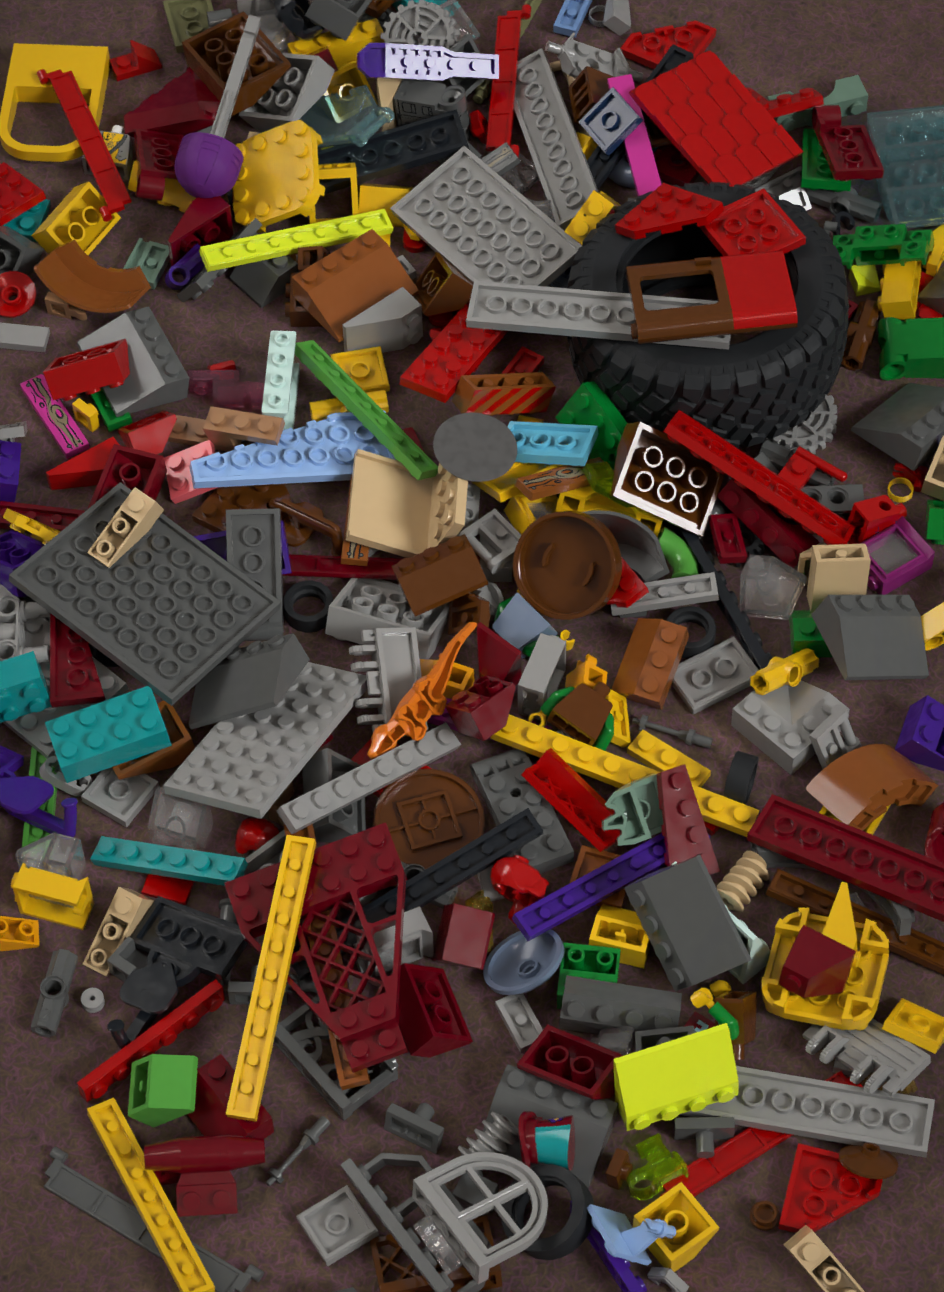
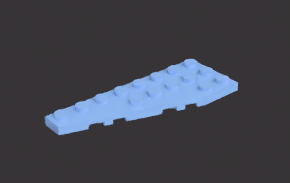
M341 412L327 415V419L318 422L316 420L306 422V426L294 430L292 428L283 430L278 446L258 442L247 446L241 444L235 446L232 451L223 454L217 452L193 460L190 463V472L194 489L351 480L354 454L358 449L396 459L362 425L353 413Z

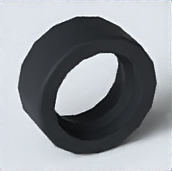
M313 580L301 581L292 585L286 591L283 599L286 621L295 630L305 633L317 632L326 628L329 605L333 602V594L327 586ZM312 596L319 598L325 605L320 613L313 616L299 615L293 610L294 603L304 597Z
M680 607L667 618L666 621L678 625L687 622L697 623L706 631L705 638L700 641L687 642L681 658L689 659L714 646L716 625L713 617L707 611L700 607Z
M740 751L735 753L728 772L724 797L745 805L747 804L757 772L758 756Z

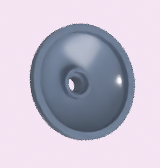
M551 929L530 941H527L521 931H518L500 942L490 953L483 969L484 979L490 989L499 994L519 995L532 991L548 981L557 971L563 959L564 944L559 935Z

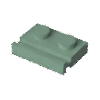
M139 238L123 269L140 266L151 286L150 289H155L170 261L169 246L149 241V243L144 242L143 239Z

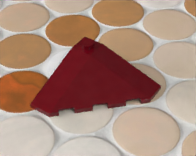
M189 67L181 76L175 77L164 85L163 89L158 93L152 94L141 102V105L135 110L129 111L124 115V134L134 137L135 128L183 136L201 131L214 124L220 101Z

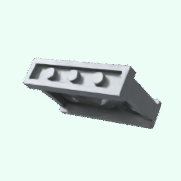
M318 995L311 999L316 1004L320 1002ZM304 1004L282 1022L278 1021L274 1044L340 1118L345 1121L357 1108L391 1082H395L398 1079L397 1068L399 1065L395 1058L378 1063L377 1065L381 1069L379 1076L375 1079H370L369 1084L362 1085L363 1088L348 1099L346 1096L352 1088L342 1090L339 1079L331 1080L329 1078L331 1072H337L336 1065L326 1064L319 1067L317 1064L322 1055L321 1039H330L328 1028L320 1019L319 1027H314L312 1024L314 1013ZM304 1021L306 1022L308 1029L290 1035L289 1032ZM314 1040L316 1044V1051L313 1053H307L304 1050L305 1047H312L311 1041ZM368 1069V1074L373 1073V1070Z

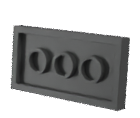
M255 218L239 229L228 241L259 235L257 230L262 224ZM206 267L202 268L176 296L183 303L189 298L195 300L201 293L204 294L214 284L213 280L217 276L220 277L228 268L207 272Z

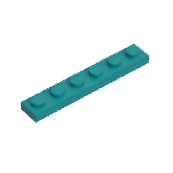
M101 836L90 858L93 864L97 866L225 886L224 883L243 876L248 866V862L242 857Z

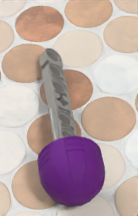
M250 14L248 16L211 133L194 132L182 138L175 160V174L180 185L193 197L213 198L222 196L230 191L237 181L243 163V154L236 145L224 139L257 38L261 23L260 17Z

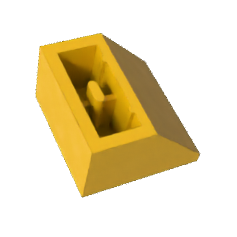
M603 904L596 914L589 938V945L620 948V963L644 969L651 942L635 911Z

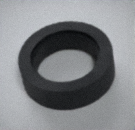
M553 1164L534 1166L530 1169L539 1177L544 1188L560 1186L568 1190L572 1200V1211L568 1222L558 1233L547 1238H537L532 1245L523 1251L541 1260L559 1259L575 1251L587 1238L592 1228V1217L587 1207L590 1204L594 1205L593 1197L588 1187L566 1168ZM515 1179L510 1186L516 1184L518 1181ZM528 1192L502 1204V1207L520 1230L524 1227V1211L530 1200ZM501 1218V1223L507 1237H512L514 1235Z

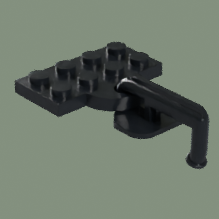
M160 896L156 898L131 936L134 939L136 949L149 953L147 966L133 971L120 989L122 1001L127 1005L140 1009V1012L126 1033L123 1029L125 1024L122 1020L115 1019L107 1025V1029L111 1032L120 1050L147 1031L156 1016L167 1010L178 994V987L193 981L200 972L222 981L225 980L248 944L240 931L239 925Z

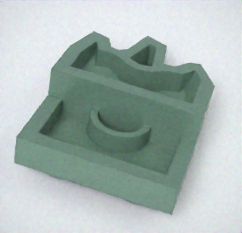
M655 773L625 784L616 790L605 803L606 807L614 809L615 813L602 820V829H620V835L617 837L618 846L636 844L662 832L663 814L659 808L657 776Z

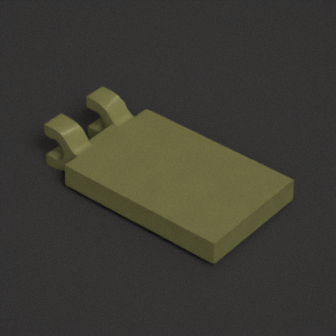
M211 0L163 1V8L176 53L184 52L183 41L209 29L207 12L214 11Z

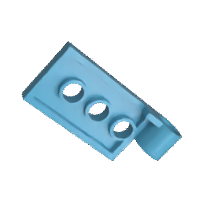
M510 421L507 426L517 441V457L515 462L585 466L599 434L598 427L593 425Z

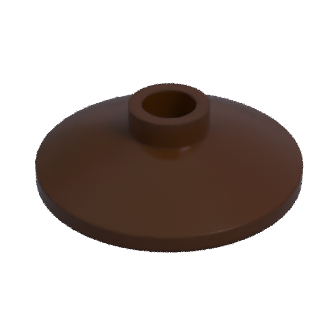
M864 1143L863 1146L847 1145L839 1152L841 1165L848 1171L861 1177L886 1179L895 1175L898 1170L896 1158L888 1151L880 1150V1147L874 1143Z

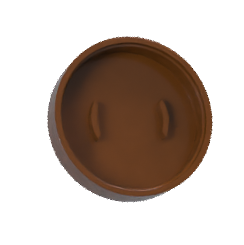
M561 511L538 518L523 532L515 548L513 572L520 593L535 610L551 618L570 620L590 615L609 602L616 592L621 579L622 558L615 537L601 521L583 512Z

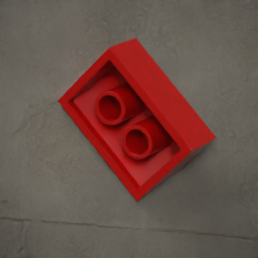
M126 339L55 358L43 371L52 399L62 398V401H68L76 398L77 394L82 392L90 395L100 391V387L109 385L110 388H115L123 385L124 380L130 374Z

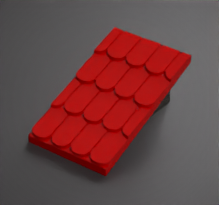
M710 50L639 85L629 92L639 107L708 184L710 182L729 183L731 187L739 184L756 189L766 184L782 164L803 153V150L783 126L775 121L765 107L756 101L737 76L732 74L718 56Z

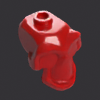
M519 855L499 859L494 863L490 874L493 888L498 894L513 902L508 918L514 924L515 922L512 920L513 915L544 898L546 887L549 886L548 880L542 877L537 869L528 864L529 860Z

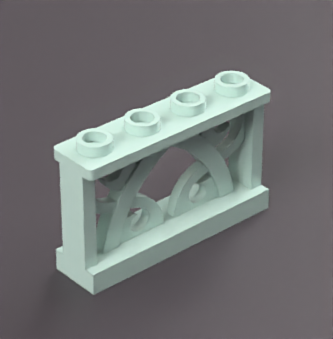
M295 331L270 332L262 415L283 418L285 421L283 430L288 428L294 430L300 363H294Z

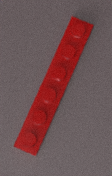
M216 979L78 1081V1089L83 1099L88 1103L93 1098H100L106 1093L110 1085L116 1081L124 1080L131 1073L132 1062L154 1054L163 1045L169 1046L176 1040L179 1033L186 1028L191 1029L196 1026L200 1018L207 1012L217 1010L222 1005L223 1000H225L223 986Z

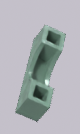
M859 75L836 80L832 93L823 98V105H839L841 117L865 112L867 110L868 93ZM789 91V92H784V93H780V94L768 96V97H767V100H768V101L775 100V99H777V96H779V95H782V94H790V95H793V93H792L791 91ZM813 107L774 119L786 131L807 125L812 126Z

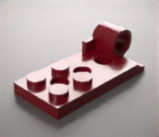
M135 128L134 141L138 163L137 198L162 201L165 178L177 180L175 160L184 137L183 135Z

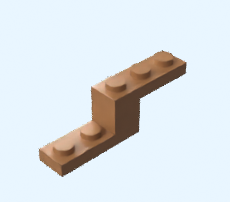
M211 406L206 420L176 415L177 420L168 441L195 446L211 440L216 450L228 452L234 450L235 446L240 445L242 440L278 446L285 421L280 417Z

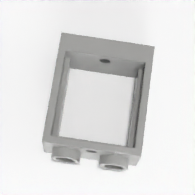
M540 633L518 683V714L529 717L532 713H539L543 703L554 691H557L566 670L565 640L555 635ZM536 716L534 718L541 721V718L539 716Z

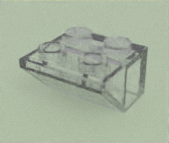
M51 833L18 849L15 854L19 870L22 863H25L27 868L34 867L75 878L78 881L82 879L87 867L81 840L58 833Z

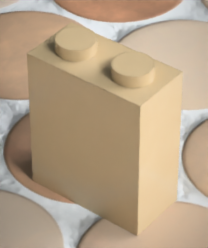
M866 544L812 545L807 587V600L811 613L816 610L828 595H866L871 561Z

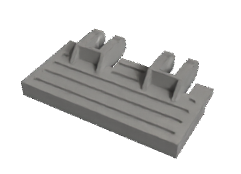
M416 627L362 630V642H374V645L349 647L350 655L372 656V661L352 663L351 671L366 672L368 695H380V698L355 700L356 708H378V715H361L357 717L358 725H373L372 730L374 732L378 726L388 723L398 703L413 687L415 681L422 677Z
M872 1019L864 1030H840L825 1025L813 1024L803 1033V1038L808 1041L805 1050L811 1055H815L817 1051L828 1043L819 1056L820 1061L824 1064H829L831 1060L841 1053L837 1059L853 1070L850 1081L854 1084H859L872 1072L873 1074L864 1085L865 1091L869 1094L874 1093L881 1086L883 1091L891 1096L898 1090L902 1092L931 1063L929 1054L912 1043L882 1030L883 1025L875 1019Z

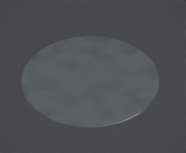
M462 413L455 415L443 422L434 436L433 448L439 463L449 473L464 480L482 482L496 479L509 471L517 457V443L513 433L504 423L486 414Z

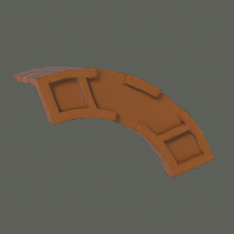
M75 239L56 247L34 266V271L55 295L77 308L91 312L112 313L129 309L151 288L140 266L129 269L111 267L107 269L97 265L98 262L89 257L80 248Z
M871 744L854 749L834 760L811 780L806 790L842 823L864 831L876 818L887 812V806L895 803L897 806L914 804L921 807L938 787V784L907 757L897 752L894 747L886 744Z

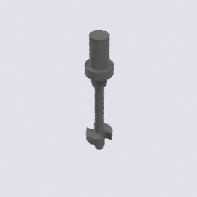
M642 715L641 719L633 718L632 723L640 725L639 731L645 730L648 727L678 736V738L685 741L686 745L691 746L695 744L711 748L713 738L695 733L696 730L677 731L648 722L649 716Z
M321 1116L310 1130L306 1129L302 1133L303 1139L299 1146L278 1170L273 1167L269 1169L267 1173L270 1174V1178L266 1182L268 1186H271L274 1182L281 1184L284 1181L282 1173L303 1149L308 1148L311 1144L316 1145L319 1142L318 1137L330 1125L327 1118Z

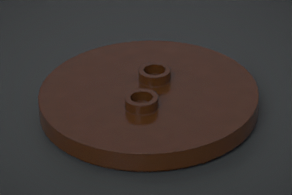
M420 769L410 772L389 784L383 790L375 806L373 827L386 822L400 861L408 865L419 864L426 870L482 836L485 828V814L479 797L461 778L441 770Z

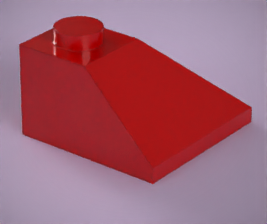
M163 410L117 430L126 447L160 454L164 450L177 418L174 413Z

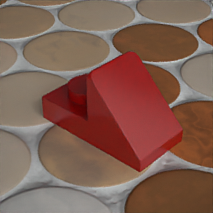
M130 40L132 53L109 59L117 82L162 68L155 49Z

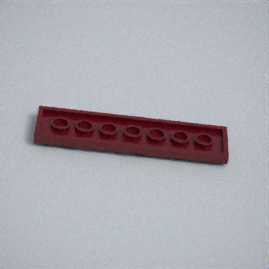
M774 794L771 795L747 834V841L944 922V864Z

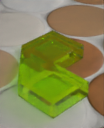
M608 462L585 464L582 471L594 491L626 508L634 507L611 496L614 472Z

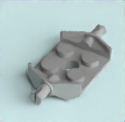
M574 32L564 45L551 41L546 43L545 51L558 54L562 71L569 76L577 78L586 66H591L593 69L614 77L631 74L634 81L639 83L642 81L643 73L632 70L629 67L620 48H617L614 53H610L573 40Z

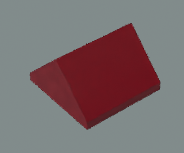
M456 903L444 905L432 961L483 970L495 913Z

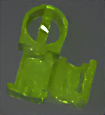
M657 1133L636 1144L638 1155L641 1159L646 1158L648 1163L641 1168L633 1170L627 1177V1184L633 1198L648 1200L663 1191L662 1185L683 1174L687 1178L689 1176L687 1164L676 1151H671L670 1153L663 1144L661 1135ZM642 1179L652 1181L648 1187H634Z

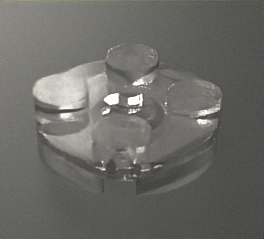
M428 1214L413 1226L447 1275L463 1265Z

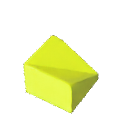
M852 265V268L849 270V280L856 296L880 291L875 265Z

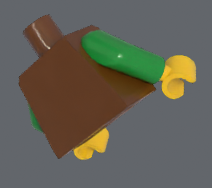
M597 682L592 689L586 684L581 683L576 688L570 686L554 691L540 707L541 711L539 713H532L528 721L532 722L536 716H539L541 718L539 726L545 727L546 716H549L547 721L570 738L606 751L614 736V717L610 713L613 705L605 699L611 690L605 683Z
M717 980L710 984L712 993L707 988H701L690 996V1000L696 1008L704 1005L709 1008L708 1013L715 1019V1026L727 1023L735 1060L745 1059V1044L755 1039L757 992L732 991L727 981Z

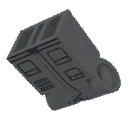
M403 79L393 98L398 127L457 109L466 140H469L471 136L470 122L466 111V93L462 86L454 85L446 88L445 84L434 81Z

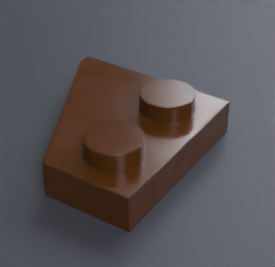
M473 592L450 601L448 635L455 636L469 622L477 624L481 622L489 628L490 602Z

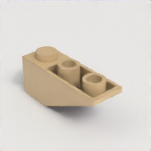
M134 487L87 553L110 568L151 529L164 509L155 500Z
M118 887L83 965L108 977L110 970L107 959L128 936H132L154 903V900L132 889Z
M807 1225L802 1227L783 1244L824 1292H865Z

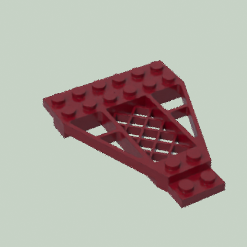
M386 822L315 849L300 920L305 919L302 926L299 921L297 931L301 948L292 954L290 965L303 960L307 962L320 1002L314 1003L289 976L286 982L341 1043L353 1073L408 1052L399 1028V991L407 877ZM281 862L224 883L240 931L245 941L259 955L261 954L262 947L254 938L265 934ZM398 884L396 914L374 923L367 922L359 898ZM353 901L355 906L348 904V902ZM340 908L352 912L347 924L335 920ZM332 909L329 916L321 914L324 911ZM358 916L363 930L353 927ZM313 918L325 922L320 934L308 930ZM331 925L343 929L338 941L326 937ZM395 925L393 973L391 976H387L373 936L376 932ZM350 932L361 937L356 949L344 945ZM305 935L316 939L311 951ZM367 941L373 956L362 952ZM322 943L334 947L328 959L316 955ZM340 950L352 954L347 966L334 962ZM358 957L370 962L365 974L353 970ZM314 960L325 965L320 976L318 975ZM376 966L382 981L371 977ZM331 967L343 972L337 984L325 980ZM349 975L361 979L355 992L343 987ZM367 983L380 987L376 996L368 998L361 995ZM323 986L334 990L329 1001L326 998ZM340 993L352 997L348 1007L343 1009L334 1005Z

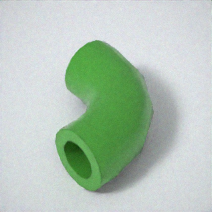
M664 527L658 535V540L665 559L672 567L671 579L698 575L699 565L688 544L677 534Z

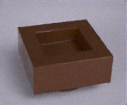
M617 1148L605 1173L608 1186L620 1190L623 1182L628 1181L631 1176L633 1165L630 1164L628 1151Z

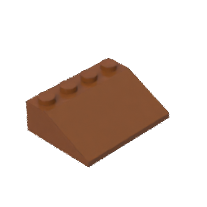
M373 229L292 276L293 297L338 342L344 340L342 326L344 323L401 287H404L413 297L419 294L418 288L389 245Z

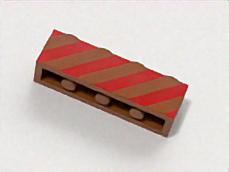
M543 372L461 375L452 402L461 414L482 413L489 416L497 414L513 415L516 413L533 414L547 411L556 386Z

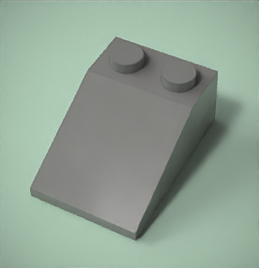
M401 287L342 325L344 351L348 352L381 346L383 353L404 349L410 344L417 343L423 337L422 305L404 287Z

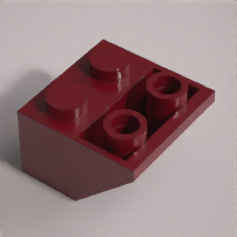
M482 676L475 680L473 686L468 690L455 694L452 697V701L446 704L445 707L459 733L485 741L506 726L516 687L512 682L490 676Z

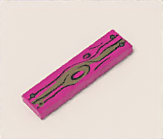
M43 373L20 384L22 392L67 459L90 448L89 442L61 400L52 399Z

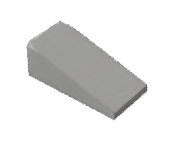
M607 0L603 25L619 36L631 27L629 0Z

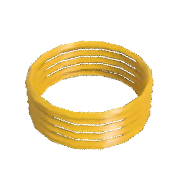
M895 478L889 482L887 492L893 501L904 503L912 498L914 488L908 479ZM896 483H902L910 488L911 493L905 497H898L892 494L890 487Z

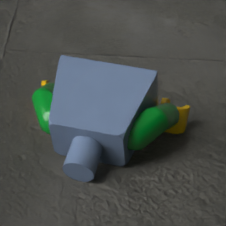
M519 589L515 595L498 604L492 628L503 639L521 651V658L531 656L540 633L555 636L558 634L524 599ZM563 630L559 638L566 641V651H569L573 648L575 639L566 640L569 638L570 632Z

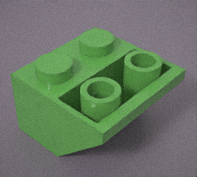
M151 1054L132 1062L128 1116L154 1128L194 1112L198 1057L191 1055Z

